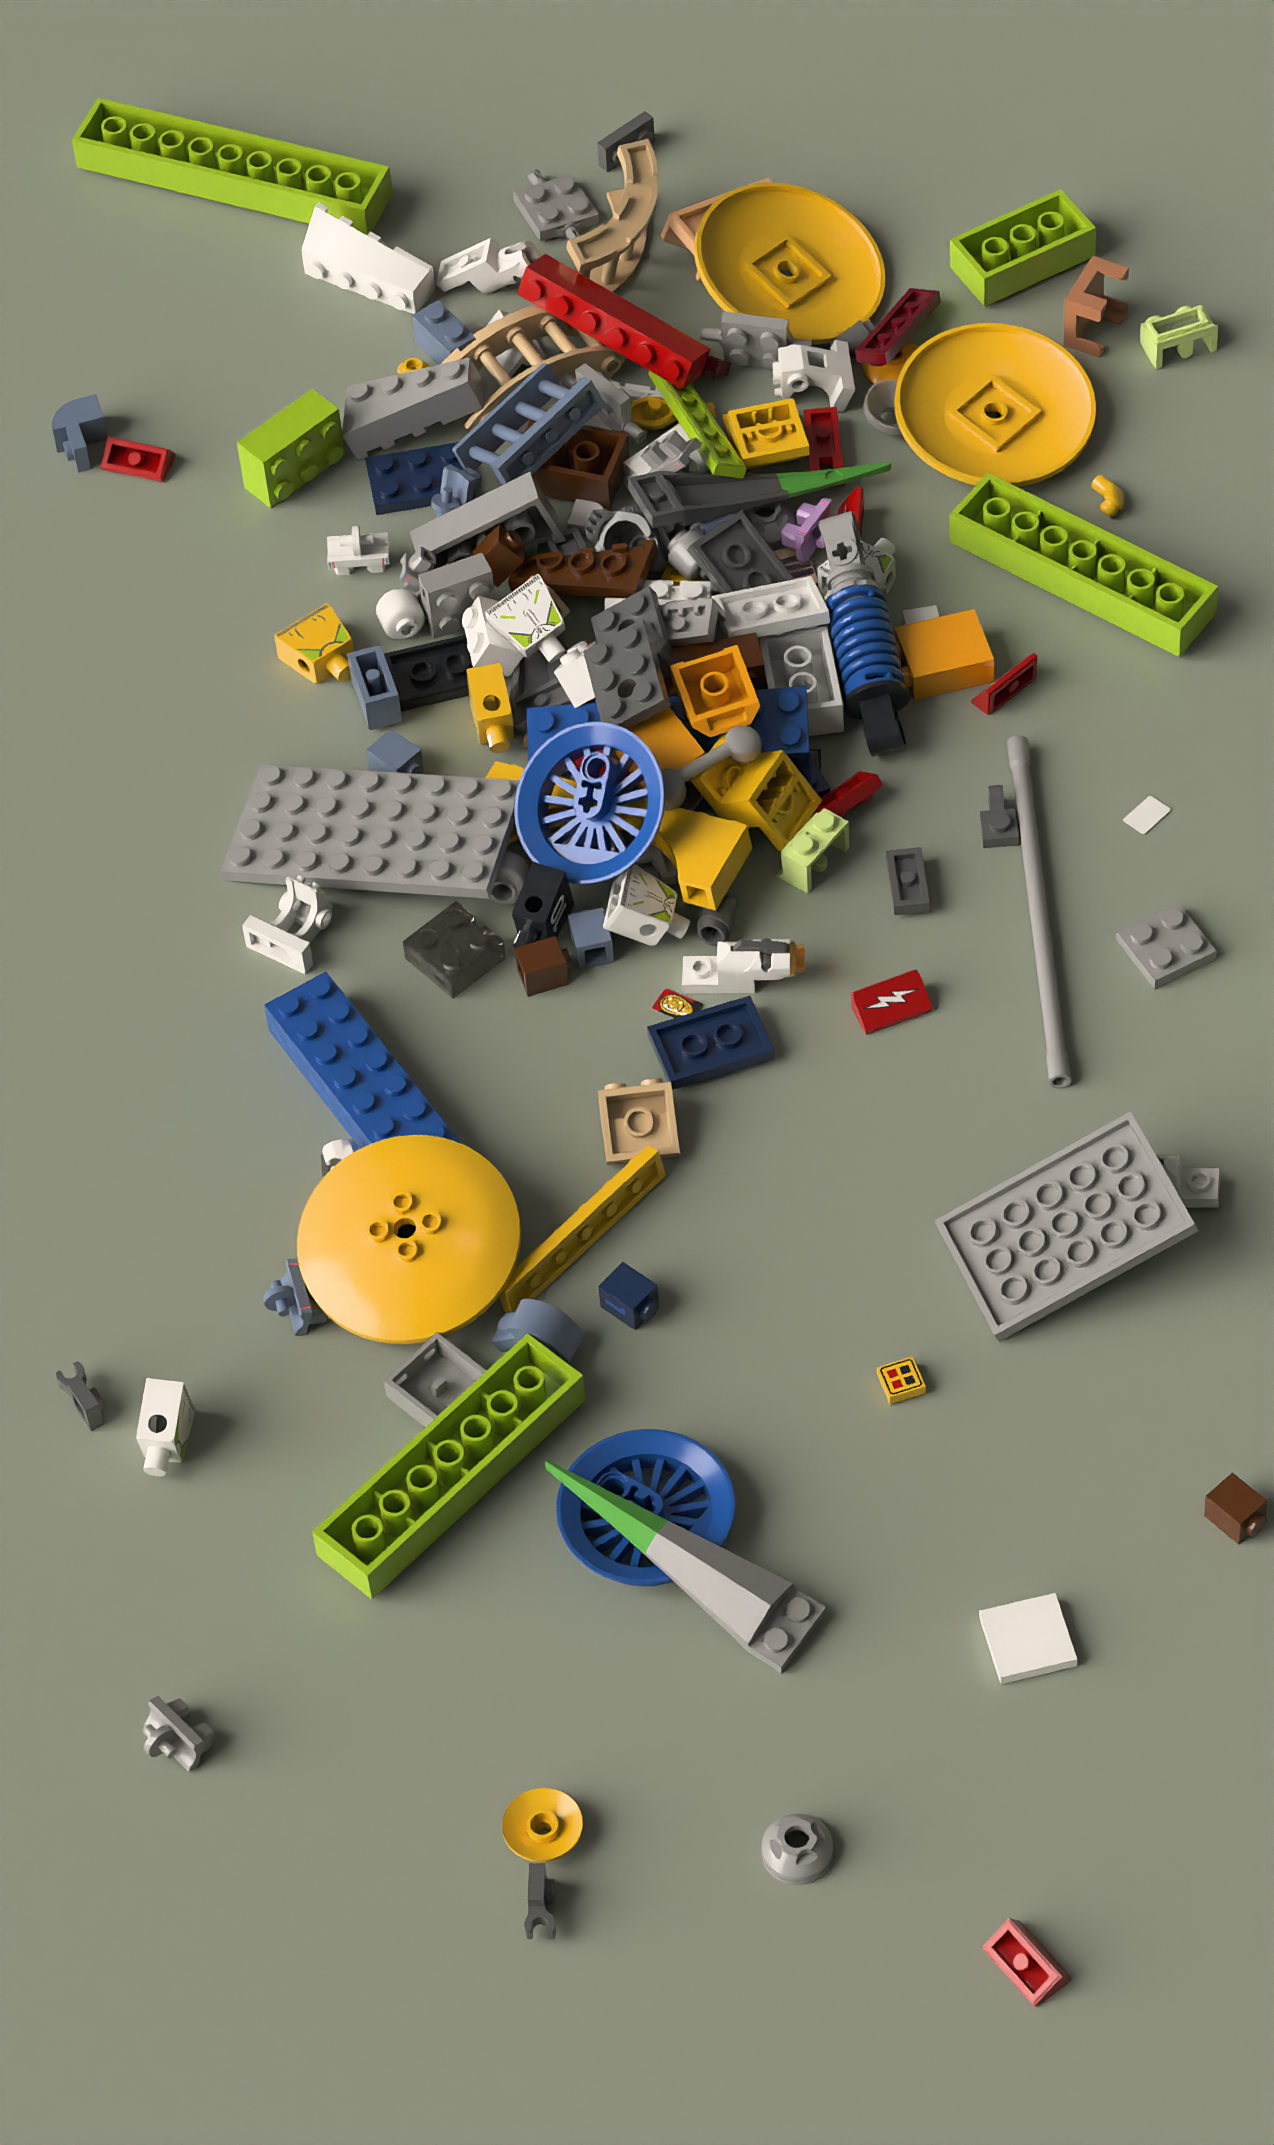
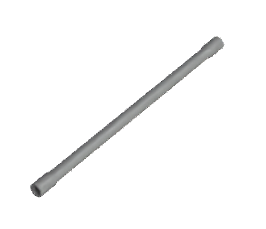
M1016 735L1008 739L1007 747L1010 768L1013 773L1047 1046L1049 1084L1052 1087L1064 1088L1071 1083L1068 1054L1065 1050L1030 775L1029 745L1026 737Z

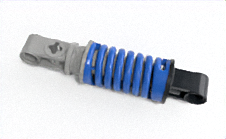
M849 511L819 520V527L831 570L826 579L829 592L824 596V602L829 610V628L841 676L840 679L845 697V711L851 717L863 719L864 735L872 757L904 748L907 745L898 711L908 704L910 693L908 687L903 683L904 675L901 671V661L898 659L899 652L896 648V639L893 636L894 630L891 625V616L886 599L888 596L886 587L875 581L873 569L865 565L860 542V530L854 512Z

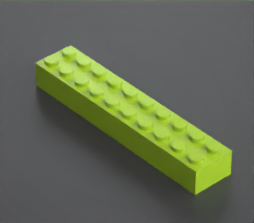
M100 97L97 98L72 138L77 168L310 224L315 205L319 202L328 207V214L337 219H340L341 216L353 221L352 227L365 235L373 231L393 196L390 166Z

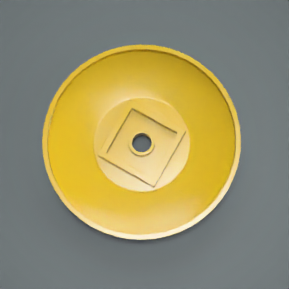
M776 182L756 183L736 188L721 196L708 208L696 232L694 254L698 273L709 294L725 312L788 319L789 330L793 337L796 339L813 340V345L828 343L857 321L861 320L864 322L871 319L883 297L885 268L881 253L873 237L865 226L846 208L813 190ZM779 270H788L793 276H785Z
M1003 323L963 325L944 331L926 341L912 353L904 364L897 380L894 399L895 415L899 429L911 449L923 461L940 473L975 486L987 473L1016 487L1038 483L1058 474L1071 465L1086 447L1093 431L1096 415V401L1091 382L1080 363L1066 349L1040 333ZM997 411L1002 416L1000 418H990L985 413Z
M429 1135L397 1136L377 1141L353 1152L335 1165L322 1178L308 1199L302 1213L297 1237L298 1262L310 1295L321 1310L342 1328L362 1338L388 1344L422 1343L428 1341L436 1332L444 1337L464 1328L486 1312L498 1299L512 1277L517 1264L521 1245V1222L513 1193L506 1180L493 1164L481 1154L468 1146L442 1137ZM411 1224L416 1227L414 1234L409 1238H399L396 1236L397 1230L402 1225Z

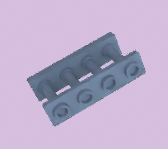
M542 363L453 447L452 451L463 469L470 468L475 471L482 463L491 466L500 483L504 485L528 472H531V474L535 473L606 404L592 380L583 377L571 389L561 386L550 365ZM552 397L559 399L548 411L540 409ZM529 419L536 421L525 433L517 431ZM504 442L513 443L503 454L498 455L494 453Z

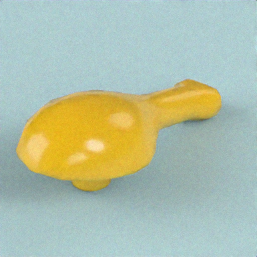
M646 396L632 401V420L643 430H659L678 421L664 398ZM712 402L704 403L715 419V404Z

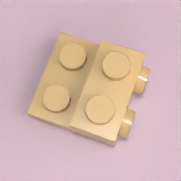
M653 1078L642 1081L639 1086L627 1087L625 1083H612L604 1087L605 1090H598L607 1165L629 1163L647 1145L658 1150L661 1159L680 1156L671 1082L663 1083V1079Z

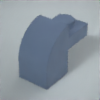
M96 394L64 404L58 409L52 420L57 453L65 451L67 460H74L78 473L91 469L86 445L105 441L108 438L105 418Z
M522 1299L516 1311L506 1312L499 1320L498 1329L491 1343L499 1351L510 1350L528 1333L566 1363H569L585 1332L560 1309L543 1301Z

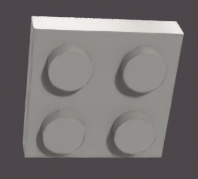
M1178 902L1116 931V941L1154 990L1216 960V949Z

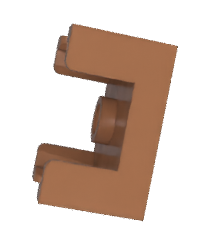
M1092 256L1064 299V346L1100 358L1106 349V345L1084 338L1094 321L1100 322L1104 319L1116 324H1122L1126 318L1128 304L1104 295V275L1127 281L1129 267Z

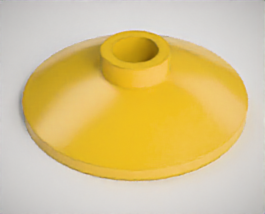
M537 1788L520 1794L509 1804L502 1820L503 1836L508 1847L519 1857L533 1862H550L565 1856L577 1845L583 1830L582 1814L576 1802L567 1794L551 1788ZM542 1828L550 1830L549 1833L544 1835L537 1834V1831Z

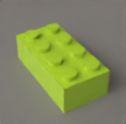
M1062 189L950 239V268L984 307L1086 261L1092 256H1096V227Z

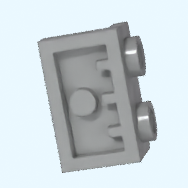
M700 597L694 601H670L660 605L671 647L714 642L716 622L726 621L727 613L713 598Z

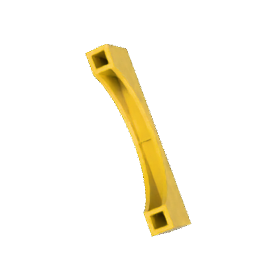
M495 761L485 778L520 780L525 768L515 764L509 765ZM561 778L576 788V780ZM557 784L554 786L551 796L574 799V795ZM645 799L624 806L647 810L648 800ZM549 804L548 816L573 809L574 807ZM679 807L672 811H664L660 828L652 843L669 858L676 868L684 903L715 911L752 850L746 824ZM616 814L638 830L642 828L645 820L643 817ZM567 821V822H564V823H560V824H556V825L549 826V827H550V828H554V827L565 826V825H566L567 823H569L570 821ZM614 823L617 829L626 831L625 829ZM514 824L508 844L519 839L516 824Z

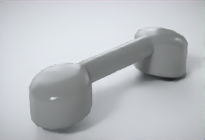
M735 726L727 732L725 743L679 770L672 768L662 769L665 784L664 811L677 809L684 802L686 797V781L730 756L738 762L746 763L758 758L762 749L758 732L748 726Z

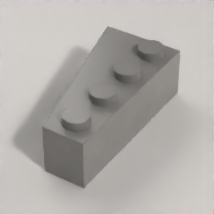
M469 357L347 386L342 436L357 461L369 457L368 451L379 446L383 450L396 445V439L413 433L414 437L426 433V430L436 422L440 421L444 425L482 409L485 383Z
M531 472L409 531L415 552L424 547L436 556L434 568H439L447 563H453L472 556V551L498 525H501L507 531L512 530L522 538L525 544V553L537 550V544L547 542L546 539L553 538L555 544L566 541L558 514Z

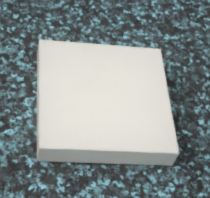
M1056 1593L979 1611V1619L1000 1684L1077 1666V1656Z

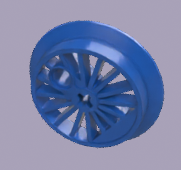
M586 722L573 725L556 733L533 754L518 783L514 815L517 833L525 852L533 862L565 871L568 882L572 884L600 883L624 873L647 852L660 828L665 808L663 774L655 755L648 745L637 735L618 725L606 722ZM616 751L624 752L620 761L615 759ZM584 756L581 767H579L576 760ZM635 761L639 768L624 779ZM606 764V771L599 778V771ZM567 768L577 782L576 788L560 778ZM645 779L647 788L627 793ZM557 784L574 795V799L551 796L554 786ZM648 799L647 810L624 806ZM549 804L574 807L573 809L548 816ZM616 814L643 817L645 820L642 828L638 830ZM570 821L555 834H551L549 826ZM614 823L636 837L629 846ZM573 835L568 845L562 844ZM609 835L614 841L617 848L619 849L620 853L611 851Z
M640 1429L618 1433L588 1448L568 1469V1471L616 1495H621L620 1497L722 1547L731 1531L735 1515V1495L731 1479L722 1463L710 1450L687 1436L657 1429ZM643 1468H654L649 1488L644 1485L641 1472ZM633 1470L635 1480L624 1473ZM663 1471L674 1472L673 1476L658 1493ZM686 1478L693 1482V1484L674 1494ZM561 1482L556 1501L558 1527L565 1544L584 1566L605 1578L632 1586H658L673 1582L654 1563V1567H640L643 1553L636 1546H634L630 1566L620 1564L633 1547V1544ZM702 1494L707 1498L704 1501L689 1503ZM583 1516L601 1518L582 1523ZM605 1534L591 1543L587 1538L589 1536ZM618 1544L616 1548L612 1551V1553L608 1556V1558L601 1554L607 1549Z

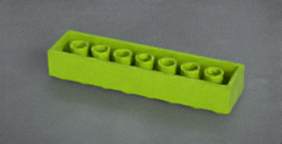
M987 473L949 514L950 543L1178 657L1183 654L1217 614V585L990 473Z
M527 1333L312 1531L317 1556L371 1600L375 1598L586 1401L583 1375Z

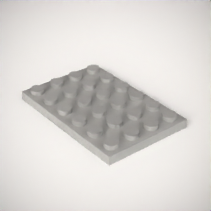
M1132 1111L1127 1112L934 1220L998 1342L1199 1231Z

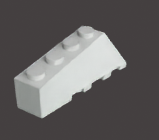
M318 202L315 205L301 250L305 274L337 285L342 289H348L364 295L369 299H375L391 305L398 310H404L412 314L418 312L435 291L433 266L397 246L393 250L388 248L380 236L371 231L368 235L363 234L352 227L353 221L344 216H341L340 219L327 213L328 207Z

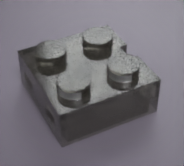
M457 901L403 941L405 959L452 999L506 959L504 940L486 925L479 928L476 925L475 916Z

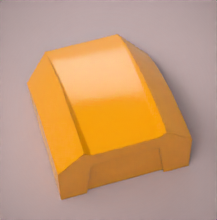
M738 645L685 663L680 662L670 665L673 684L692 728L708 737H713L726 733L735 726L751 725L760 708V704Z

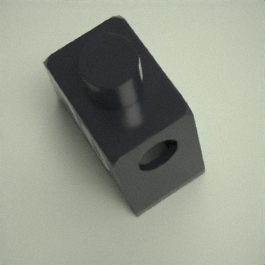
M532 862L512 912L518 934L513 944L514 948L553 936L557 938L575 905L565 871Z

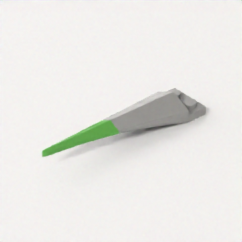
M545 1461L547 1471L645 1554L748 1653L779 1673H782L824 1616L826 1607L793 1587V1583L550 1461Z

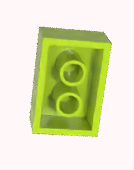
M311 389L237 442L244 488L269 508H272L280 501L287 499L305 483L312 481L316 475L330 465L337 463L345 455L339 408L314 389Z

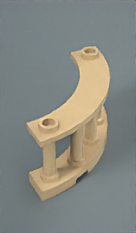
M649 139L619 145L617 156L622 165L625 188L607 192V199L610 203L613 217L606 225L601 224L584 235L569 239L566 247L578 273L613 293L617 292L628 281L639 264L647 238V225L656 204L659 190L658 164Z
M533 305L508 314L484 327L473 335L476 338L475 341L462 351L458 348L455 349L441 364L470 357L477 371L485 366L501 386L483 403V408L473 412V415L465 423L464 426L468 430H472L542 363L550 365L559 382L561 377L567 372L576 378L575 370L584 363L595 371L603 373L606 378L611 379L627 357L608 346H604L601 342L537 305ZM550 336L563 353L544 360L529 341ZM567 336L576 338L580 336L588 347L577 349ZM516 346L532 367L511 378L495 357Z

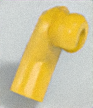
M1102 474L1098 475L1093 480L1091 487L1105 498L1104 502L1100 504V510L1109 517H1114L1119 509L1122 510L1124 507V493Z

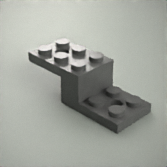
M648 586L591 617L597 644L583 651L601 722L615 724L625 729H629L671 706L664 679L671 676L670 665L675 664L657 594Z

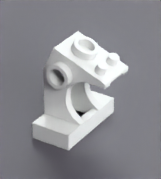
M835 340L830 350L797 344L778 348V362H772L773 385L780 386V388L774 389L775 397H781V400L790 399L794 392L804 391L808 386H818L827 392L830 407H837V412H844L855 391L848 342Z
M298 875L296 880L290 877L286 878L288 891L283 894L280 900L279 909L281 913L273 922H264L250 915L242 926L246 947L306 975L313 966L310 943L321 929L324 930L329 925L332 919L331 910L333 906L324 898L325 892L320 889L321 886L313 882L312 884L306 883L305 885L306 879ZM294 922L303 925L297 933L291 934L287 932Z

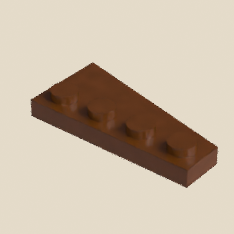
M655 539L644 540L642 546L628 547L627 543L613 544L612 550L594 552L593 547L581 548L573 555L563 556L561 551L524 556V562L510 575L508 584L511 591H515L532 575L539 574L544 584L553 589L556 594L628 598L642 590L658 547Z

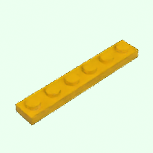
M647 1145L514 1269L512 1277L499 1296L504 1312L516 1311L522 1299H535L666 1176L658 1150Z

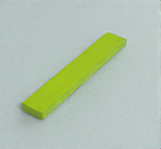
M648 371L649 377L689 439L696 437L702 443L697 451L711 473L718 476L743 479L747 470L746 466L693 385L689 384L682 390L653 372Z

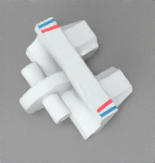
M359 525L352 526V535L327 537L328 569L334 568L338 576L350 575L354 571V567L367 566V570L371 573L384 572L386 565L389 564L388 532L360 534Z

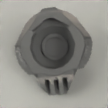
M638 506L623 507L620 511H608L607 509L593 510L584 524L586 536L595 543L596 551L612 550L613 544L627 543L628 547L642 546L644 540L655 539L658 550L646 580H654L660 576L669 564V551L667 547L671 542V538L664 526L652 528Z

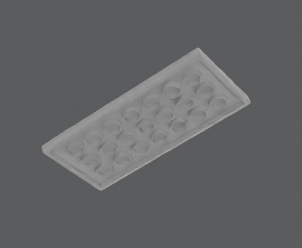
M260 764L220 873L224 881L287 885V877L296 880L299 875L306 879L305 885L306 883L312 884L315 882L324 888L489 899L515 824L514 807L519 780Z

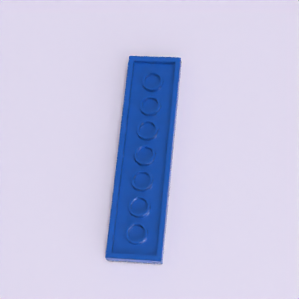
M806 686L755 690L760 708L748 727L758 732L762 745L761 753L783 750L789 759L810 757ZM669 697L671 710L705 753H708L721 734L708 737L692 728L679 697ZM596 702L584 703L576 708L573 704L526 708L528 762L539 747L556 733L576 724L601 722ZM567 768L561 776H570L572 774Z

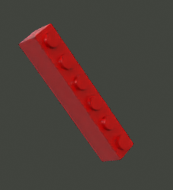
M547 254L526 266L517 293L519 296L682 390L702 375L711 348Z

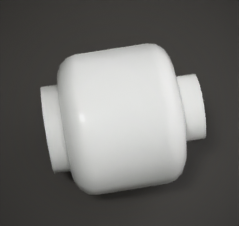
M394 589L388 591L376 606V614L385 634L392 639L402 640L415 636L425 623L423 609L416 595L409 590Z

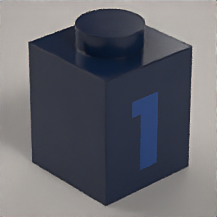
M624 1262L598 1286L600 1307L634 1330L644 1321L651 1320L658 1311L659 1297L657 1284Z

